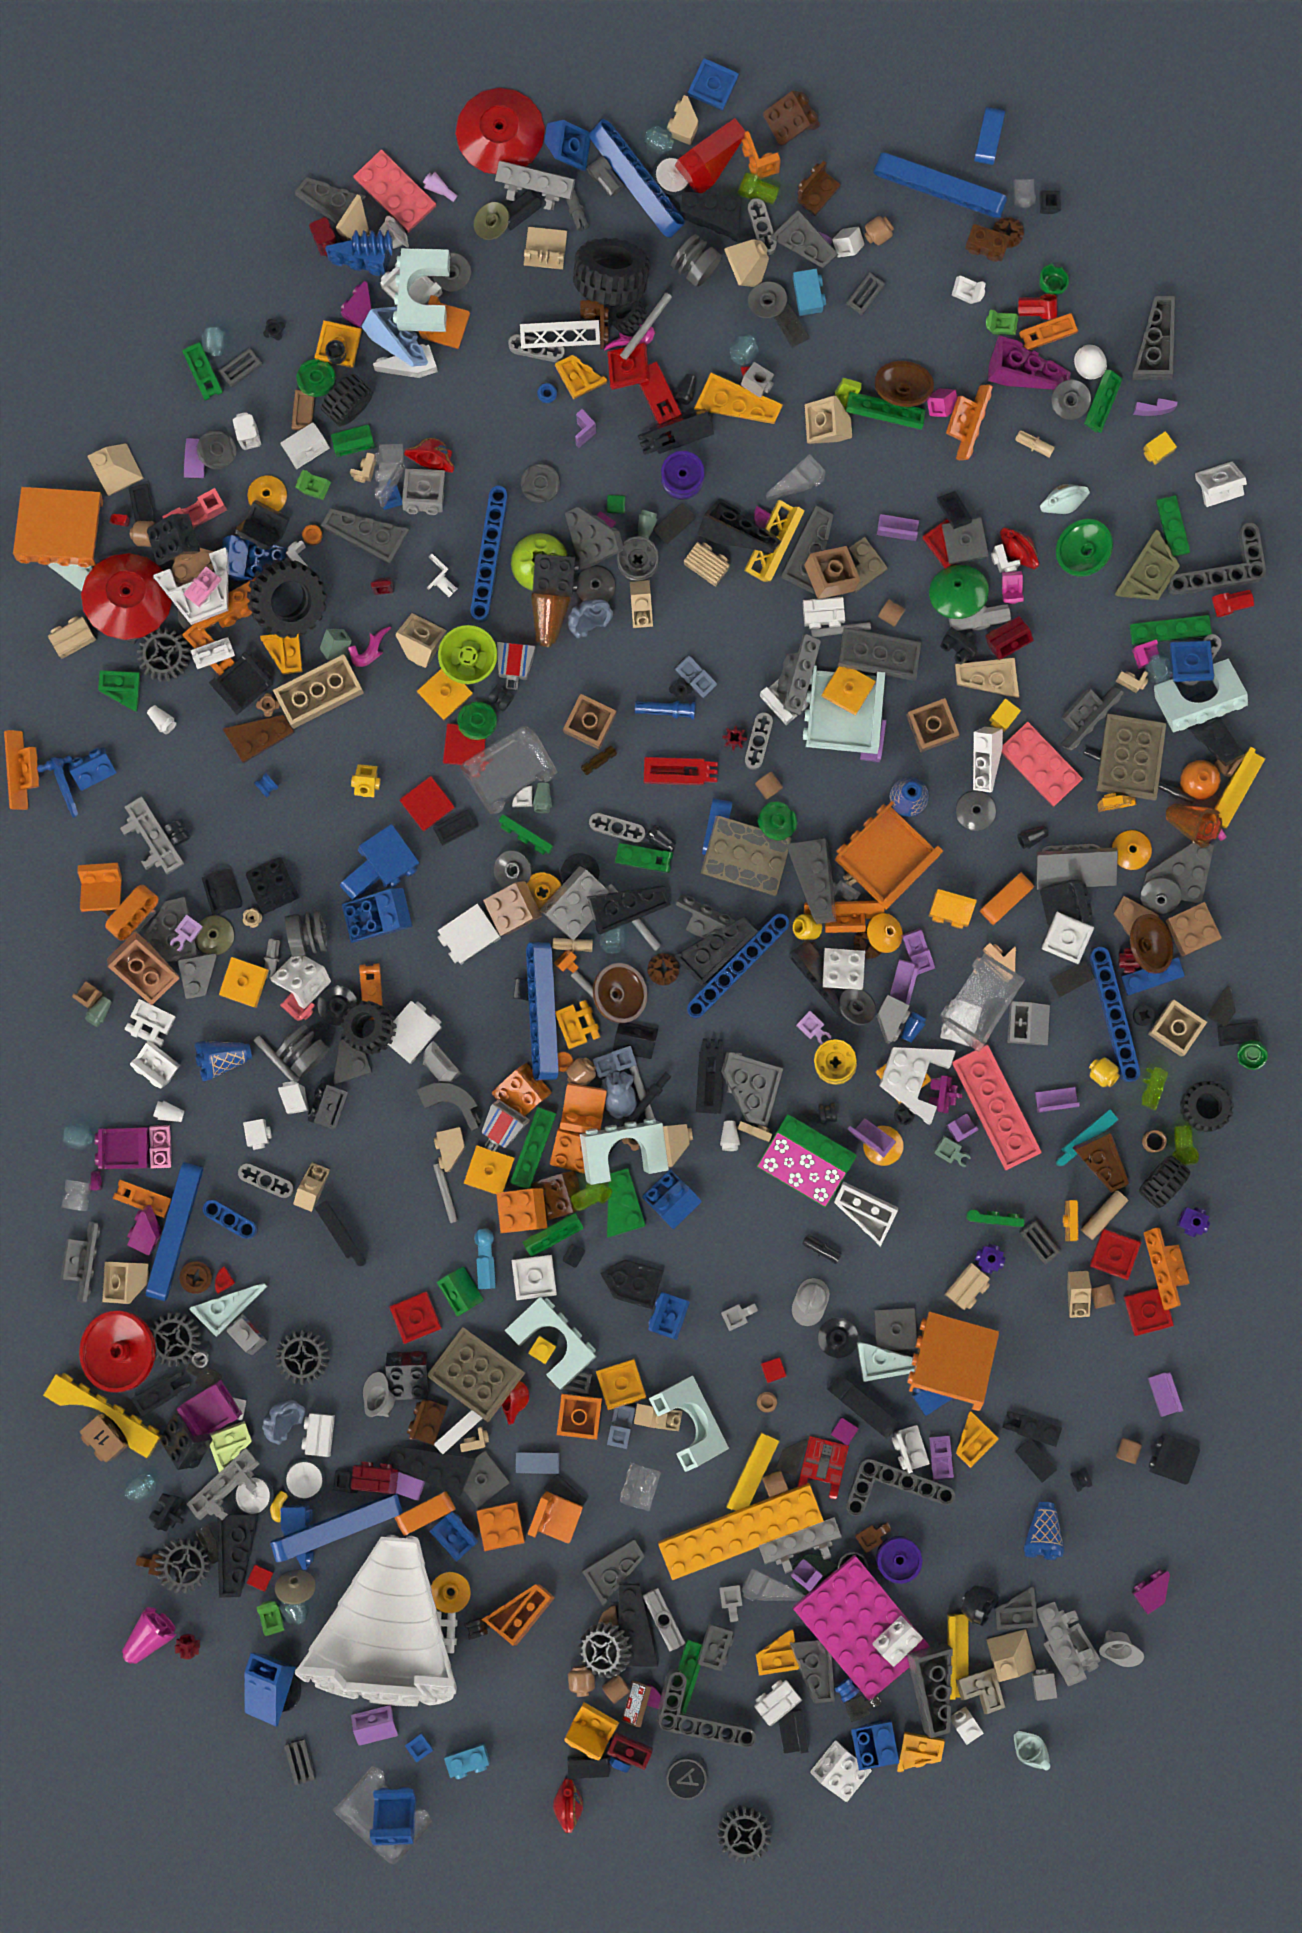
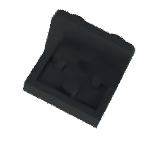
M255 500L251 505L247 518L235 528L234 532L240 538L253 542L258 548L269 550L283 538L290 518Z
M171 514L147 529L157 565H164L180 555L197 554L200 552L189 514Z
M537 554L534 565L533 593L572 597L573 592H577L578 580H574V573L579 571V560H576V555Z
M281 857L246 872V877L255 900L263 914L274 911L300 898Z
M1078 879L1040 890L1044 913L1049 927L1056 912L1080 920L1082 923L1091 921L1092 909L1090 903L1087 904L1085 896H1088L1087 887L1085 884L1082 885V882Z
M395 1351L387 1353L386 1379L389 1391L394 1395L395 1400L428 1398L427 1351Z
M174 1414L160 1440L177 1470L198 1467L213 1439L210 1434L192 1436L181 1416Z
M1162 1433V1436L1158 1437L1155 1448H1157L1155 1456H1152L1148 1465L1150 1467L1149 1472L1187 1485L1199 1456L1200 1448Z

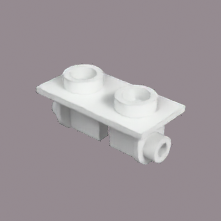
M228 637L191 650L197 669L235 656Z

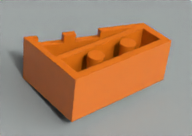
M535 1584L482 1620L512 1646H517L555 1597L540 1584Z

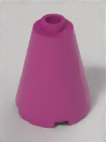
M147 1607L142 1612L122 1649L123 1658L126 1662L137 1664L177 1635V1633H174L176 1627L165 1614L161 1613L159 1615L155 1613L157 1609L153 1607Z

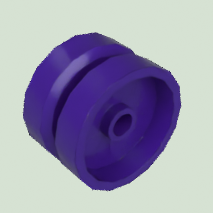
M677 451L669 455L661 468V482L665 492L679 500L690 499L696 496L704 483V466L700 458L688 451Z
M895 1536L888 1538L877 1550L876 1562L878 1569L886 1579L893 1583L903 1584L910 1582L917 1577L922 1568L923 1560L920 1550L914 1542L906 1537ZM897 1557H902V1558H903V1561H901V1564H897V1562H896V1558H897Z

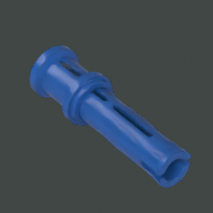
M636 701L635 714L669 715L675 719H678V717H690L691 720H694L696 702L689 704L679 703V701L673 703Z

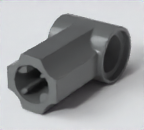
M603 156L586 167L595 182H599L610 198L617 195L624 188Z

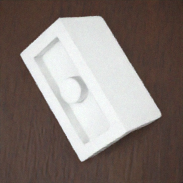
M314 423L309 424L280 443L296 469L330 449Z

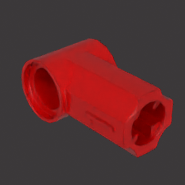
M1044 294L1037 298H1019L1018 314L1019 316H1040V318L1047 320L1057 317V296L1054 294Z
M1250 590L1233 594L1223 593L1212 597L1216 617L1227 616L1234 613V611L1254 606V598Z

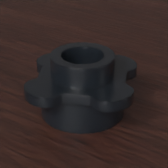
M268 319L266 321V330L263 332L264 337H272L276 341L281 340L285 324Z
M678 678L677 683L669 687V692L674 694L678 701L682 702L688 694L693 692V688L685 683L684 678Z

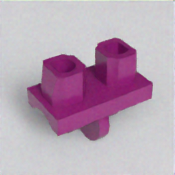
M941 1075V1078L931 1079V1089L940 1090L939 1098L930 1097L929 1104L937 1106V1112L948 1114L949 1104L956 1106V1098L962 1099L963 1094L957 1093L958 1086L952 1085L951 1077Z

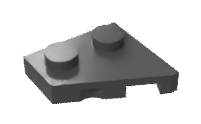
M217 952L178 959L186 999L206 995Z
M344 1039L340 1040L333 1081L334 1085L372 1073L366 1054L350 1047Z
M1034 1587L1029 1588L995 1609L997 1630L1038 1627Z

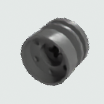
M694 234L678 249L671 262V268L674 270L679 268L678 273L680 275L689 270L686 280L698 288L715 271L722 259V254L713 247L704 252L707 242L705 240L699 242L700 236Z
M640 536L631 537L624 541V550L617 554L618 568L621 574L630 581H645L651 578L659 564L658 550L654 543ZM634 557H642V564H634Z
M314 910V920H312L310 912H306L305 922H302L299 914L285 916L287 938L293 957L306 955L307 945L311 946L313 953H317L318 943L322 952L327 951V929L319 910Z
M306 1024L293 1031L282 1042L281 1047L276 1052L280 1058L287 1054L283 1060L285 1063L293 1059L295 1060L291 1069L300 1078L309 1073L330 1050L321 1039L313 1044L311 1043L315 1033L312 1031L306 1035L310 1029Z

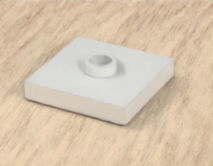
M1056 912L1041 949L1079 964L1094 927Z
M552 1255L512 1260L516 1300L557 1295Z

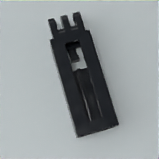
M704 408L649 428L650 431L639 434L638 439L643 440L647 438V440L640 442L641 447L649 446L642 450L644 455L655 451L661 454L714 435L708 412ZM672 430L674 437L668 438V435L666 434L664 437L660 438V434Z
M703 1038L702 1052H699L697 1113L721 1114L723 1074L721 1071L724 1063V1053H722L723 1039L718 1040V1047H714L715 1039H711L710 1047L706 1046L707 1038ZM707 1059H709L708 1068H713L714 1060H716L715 1073H706Z
M324 1201L314 1207L346 1258L350 1259L352 1257L358 1266H364L366 1264L365 1258L329 1202Z

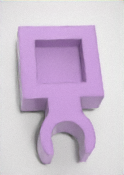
M186 915L174 930L179 935L171 940L170 945L173 946L175 942L179 941L180 947L177 950L181 951L184 948L185 941L188 940L192 943L203 929V926Z
M811 1011L796 1025L809 1039L815 1035L821 1045L823 1044L821 1041L823 1035L831 1039L829 1033L821 1030L824 1024Z

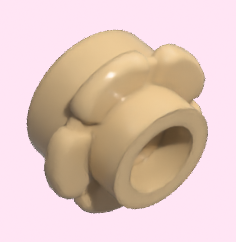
M256 908L245 910L243 913V923L251 928L257 927L258 923L262 921V914Z

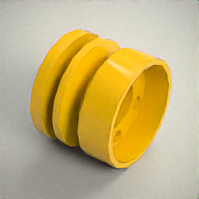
M837 1039L826 1041L820 1045L815 1053L814 1063L816 1072L826 1083L833 1085L844 1084L854 1075L857 1066L856 1055L852 1047L846 1042ZM835 1058L838 1059V1062H842L837 1068L830 1064V1062H834Z

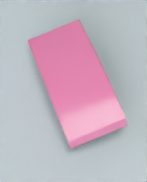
M170 1125L150 1126L149 1150L151 1168H169L172 1163Z

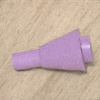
M436 172L433 175L429 173L423 181L426 184L424 186L425 189L444 195L453 202L458 196L448 189Z

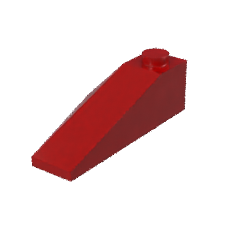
M736 118L677 160L675 167L695 193H704L715 184L738 149L742 139H744L746 131Z

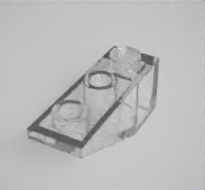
M403 444L379 445V452L375 453L376 464H379V470H375L376 482H379V487H375V497L379 499L381 507H385L404 473Z

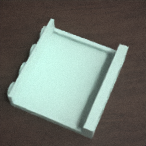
M814 666L809 683L812 684L811 691H807L806 703H810L809 709L805 710L804 720L808 721V728H804L803 740H806V747L878 754L885 672H877V676L866 675L875 680L876 683L855 716L821 697L835 672L817 671V666Z

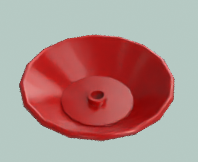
M495 88L480 92L466 103L458 116L455 134L459 150L469 164L484 173L497 174L499 161L524 167L533 162L542 148L545 127L541 112L530 98L516 90ZM498 124L503 125V128L497 129L496 126Z
M131 553L112 555L97 563L86 576L81 592L83 611L92 626L107 636L122 640L142 638L157 630L169 615L172 604L171 598L153 576L163 572V569L149 558ZM125 589L130 591L128 594L123 593Z

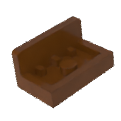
M973 224L965 249L974 255L982 254L987 256V259L994 262L1002 261L1010 236Z

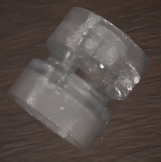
M66 1180L64 1191L67 1195L63 1196L61 1208L87 1211L89 1200L86 1197L91 1193V1183Z

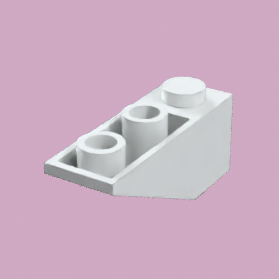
M421 344L428 360V364L425 366L412 367L396 356L390 358L382 357L373 363L374 369L377 372L416 378L438 372L430 346H425L424 344Z
M983 727L974 732L973 790L993 791L1002 752L1003 729Z
M294 1081L282 1083L283 1087H279L278 1090L287 1114L308 1111L305 1087Z

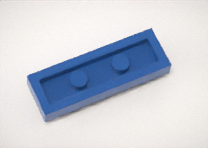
M1179 958L1172 959L1170 966L1164 972L1152 974L1143 969L1122 976L1121 980L1126 994L1129 996L1185 977Z

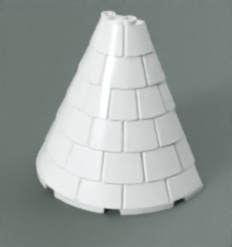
M395 1535L380 1537L367 1560L352 1580L351 1585L338 1602V1607L308 1649V1654L295 1670L296 1676L305 1682H309L311 1679L315 1683V1687L351 1699H356L361 1695L362 1698L368 1699L369 1702L377 1704L418 1706L419 1701L427 1705H436L453 1699L457 1686L451 1670L418 1538L413 1536L399 1538Z

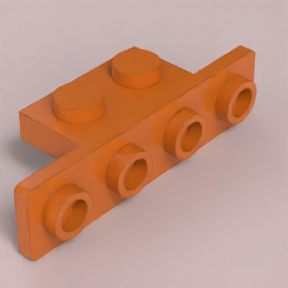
M989 384L979 386L974 402L963 396L957 397L946 434L961 441L956 455V459L959 461L968 460L973 453V446L979 435V427L985 417V409L992 395L993 386Z
M250 581L228 593V611L197 622L198 628L204 630L216 622H219L222 628L229 627L235 624L238 619L250 616L252 611L248 609L247 605L250 602L247 598V592H251V587H249Z
M6 730L4 731L9 806L10 809L26 810L28 809L27 790L39 787L36 747L24 748L22 731Z
M878 901L835 902L836 921L825 923V933L865 932V919H872L875 915L884 913V907ZM804 903V914H811L808 903Z
M1159 1227L1144 1232V1237L1164 1310L1178 1307L1181 1303L1176 1287L1190 1284L1180 1246H1165Z

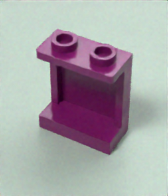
M98 1128V1133H95V1144L98 1145V1153H95V1164L98 1165V1169L150 1168L149 1128Z
M222 1380L198 1393L177 1408V1414L186 1423L192 1436L213 1433L226 1424L235 1421L243 1414Z

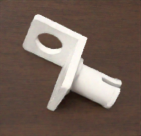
M431 554L429 558L442 572L427 589L429 590L433 585H437L450 597L458 588L445 577L448 568Z

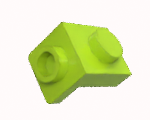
M842 378L835 391V396H837L846 410L848 393L858 394L862 383Z

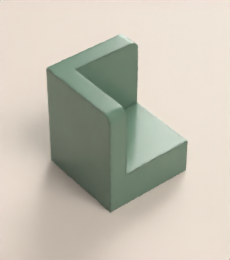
M326 629L320 650L327 660H333L343 654L346 657L352 640L344 629Z

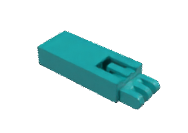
M1107 1110L1061 1149L1064 1154L1056 1160V1165L1064 1166L1077 1155L1072 1147L1103 1133L1119 1119L1111 1110Z

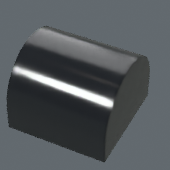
M1041 190L1039 192L1040 213L1055 214L1061 211L1060 191Z

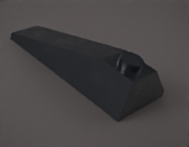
M720 498L704 514L698 535L708 541L774 553L782 542L765 528H758L754 525V520L751 517L745 518L741 515L739 508Z
M806 940L791 951L788 957L840 1018L843 1014L834 989L823 987L824 963L821 955L818 953L820 948L814 941L810 943Z

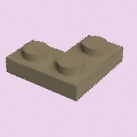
M865 537L848 549L859 564L856 570L860 582L854 590L855 593L888 570Z
M988 1668L956 1679L961 1700L979 1695L984 1714L1005 1708L994 1668Z

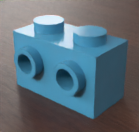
M817 269L793 272V284L799 316L821 313L823 306L826 305L825 294H821L820 287L823 286L822 276L817 274Z
M485 1742L446 1754L444 1757L450 1778L455 1777L456 1779L466 1777L467 1772L475 1770V1773L482 1772L490 1764Z

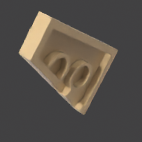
M1015 658L1001 659L1000 661L990 660L963 663L961 665L955 664L958 686L1019 698Z

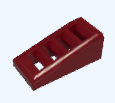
M389 577L372 580L371 588L374 594L393 593V579Z

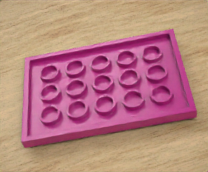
M855 1555L792 1607L869 1701L910 1667L907 1655L893 1667L872 1644L900 1616L914 1629L915 1627ZM923 1638L909 1653L930 1646Z

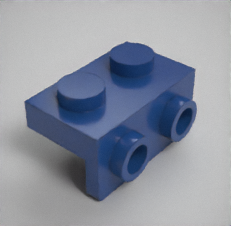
M104 747L101 749L95 748L89 752V755L83 758H75L68 765L70 773L81 791L116 774V770Z
M661 1292L655 1303L654 1314L649 1320L648 1330L677 1340L690 1302Z
M452 1511L429 1531L456 1562L478 1543L476 1534L471 1529H467L463 1524L462 1518Z

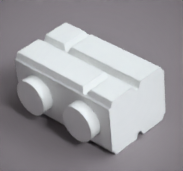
M248 413L238 414L233 419V424L241 448L248 450L260 447V436L253 416Z
M843 597L803 600L805 627L809 626V629H820L821 625H829L830 628L840 627L841 623L845 622Z
M309 1413V1417H305L304 1429H307V1437H303L302 1449L305 1450L306 1455L331 1456L335 1415Z
M779 1680L771 1687L773 1689L772 1692L768 1695L763 1693L755 1700L757 1704L754 1707L769 1726L776 1723L802 1701L801 1697L787 1680L784 1682Z

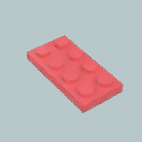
M382 149L353 176L408 233L436 207V203Z
M1029 722L1002 745L1001 753L1053 807L1083 780Z

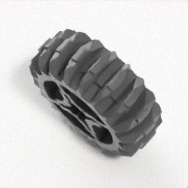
M158 628L157 635L151 632V638L143 637L146 643L140 642L139 645L143 649L137 650V653L143 656L138 657L137 661L143 662L139 667L145 669V675L151 673V679L153 680L158 675V680L162 682L164 676L167 681H170V675L177 679L176 672L179 671L181 674H184L181 667L188 668L189 665L184 661L191 660V657L185 654L191 652L190 648H184L188 645V642L186 640L182 641L183 636L181 634L177 636L175 630L170 634L168 628H165L164 634H162L161 629ZM169 640L176 643V645L164 647L160 641ZM155 645L156 652L149 659V651ZM160 648H161L165 653H168V654H166V655H167V657H166L167 661H166L165 659H163L162 657H159V656H162V655L160 654V653H161ZM179 651V658L173 665L172 657ZM164 663L168 669L159 670L151 665Z
M171 1312L167 1313V1320L164 1315L159 1316L161 1323L158 1320H154L153 1323L157 1327H149L154 1332L155 1352H157L155 1360L162 1357L160 1361L162 1365L168 1360V1367H172L173 1361H175L177 1367L181 1365L180 1360L187 1364L186 1356L193 1359L191 1351H199L194 1345L201 1344V1341L195 1340V1337L201 1336V1333H194V1330L199 1328L198 1325L191 1327L190 1325L194 1320L190 1319L186 1322V1314L180 1319L179 1312L175 1313L174 1318ZM169 1323H178L171 1333L161 1330ZM183 1327L188 1331L189 1343L182 1338ZM176 1334V1339L181 1343H174L172 1345V1340L167 1336H174ZM158 1336L166 1342L165 1352L159 1346ZM176 1346L186 1349L179 1356H170L171 1351Z
M301 1330L299 1337L297 1332L293 1331V1339L286 1335L285 1338L288 1342L280 1341L284 1348H276V1351L280 1352L281 1356H275V1359H281L282 1362L276 1364V1367L283 1366L284 1369L280 1371V1374L282 1375L287 1372L286 1380L293 1376V1384L297 1383L298 1378L301 1385L305 1384V1378L311 1384L313 1383L312 1376L319 1380L320 1377L317 1372L325 1374V1370L321 1367L329 1366L328 1363L323 1362L324 1359H330V1355H324L323 1353L328 1351L329 1348L322 1349L321 1346L325 1344V1340L318 1343L317 1340L320 1335L317 1334L314 1338H311L312 1331H309L307 1336H305V1330ZM299 1341L297 1353L287 1354L290 1346ZM306 1341L315 1346L318 1354L308 1352ZM302 1352H305L304 1355L307 1354V1357L313 1358H308L304 1360L303 1363H301V1360H298V1358L293 1357L301 1355ZM318 1360L315 1369L306 1374L308 1362ZM287 1361H295L298 1364L299 1374L289 1367Z
M178 1538L177 1545L174 1540H171V1548L168 1545H163L166 1552H158L160 1556H163L162 1559H155L156 1563H161L159 1567H155V1571H161L156 1577L157 1579L164 1578L161 1585L165 1586L168 1584L167 1590L169 1591L174 1588V1592L179 1593L182 1588V1592L185 1594L188 1591V1587L191 1591H195L194 1584L201 1587L202 1584L199 1579L206 1580L207 1577L202 1574L203 1572L210 1571V1569L204 1568V1565L210 1564L209 1560L203 1559L208 1556V1553L201 1554L204 1547L199 1546L196 1548L198 1542L193 1541L191 1543L190 1538H186L184 1544L182 1538ZM183 1549L176 1560H169L175 1551ZM189 1550L196 1556L198 1565L190 1562ZM185 1561L184 1563L191 1566V1568H182L180 1571L181 1568L174 1565V1563L179 1564ZM167 1566L175 1569L176 1581L170 1577ZM189 1571H196L190 1580L182 1582Z
M600 1622L586 1629L585 1635L580 1638L582 1643L578 1646L583 1649L578 1654L584 1657L581 1663H587V1669L592 1668V1674H598L599 1678L605 1676L606 1678H611L613 1675H619L620 1672L626 1669V1665L631 1662L628 1657L633 1654L628 1651L632 1647V1645L627 1644L630 1637H624L625 1630L618 1631L619 1625L612 1627L611 1622ZM600 1635H605L608 1638H610V1640L608 1641L604 1637L601 1638ZM603 1659L607 1663L609 1662L611 1665L604 1664L600 1660Z
M746 1806L742 1807V1813H739L736 1807L734 1808L735 1815L728 1811L727 1815L730 1819L722 1817L721 1820L725 1825H718V1829L723 1832L717 1833V1837L724 1838L718 1844L719 1846L726 1845L722 1849L723 1853L730 1850L728 1854L729 1859L734 1854L736 1855L735 1862H739L740 1857H743L744 1863H747V1857H751V1861L755 1862V1854L762 1858L760 1850L768 1851L764 1844L771 1845V1840L766 1839V1837H772V1832L766 1831L771 1828V1824L764 1825L767 1817L759 1819L762 1813L758 1811L754 1815L753 1807L750 1808L749 1813L746 1812ZM750 1819L755 1823L745 1826L738 1820ZM733 1824L737 1830V1835L729 1842L728 1831ZM760 1827L762 1836L760 1842L756 1845L752 1836ZM740 1829H741L742 1831L745 1830V1833H746V1830L749 1831V1833H748L749 1840H748V1839H744V1838H743V1839L740 1838V1837H741V1831H740ZM746 1844L751 1850H738L735 1846Z

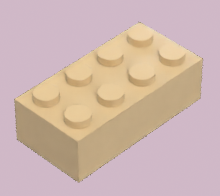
M344 654L273 690L293 729L364 693Z

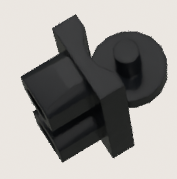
M953 627L947 631L940 645L945 652L954 649L957 652L954 656L955 661L960 665L966 661L970 663L978 652V649L974 647L975 643L970 640L973 634L969 632L967 635H964Z
M162 1493L158 1502L164 1506L162 1512L154 1510L149 1516V1520L154 1524L153 1527L167 1532L169 1526L174 1528L177 1522L183 1524L184 1519L180 1517L183 1509L180 1507L184 1499L179 1496Z

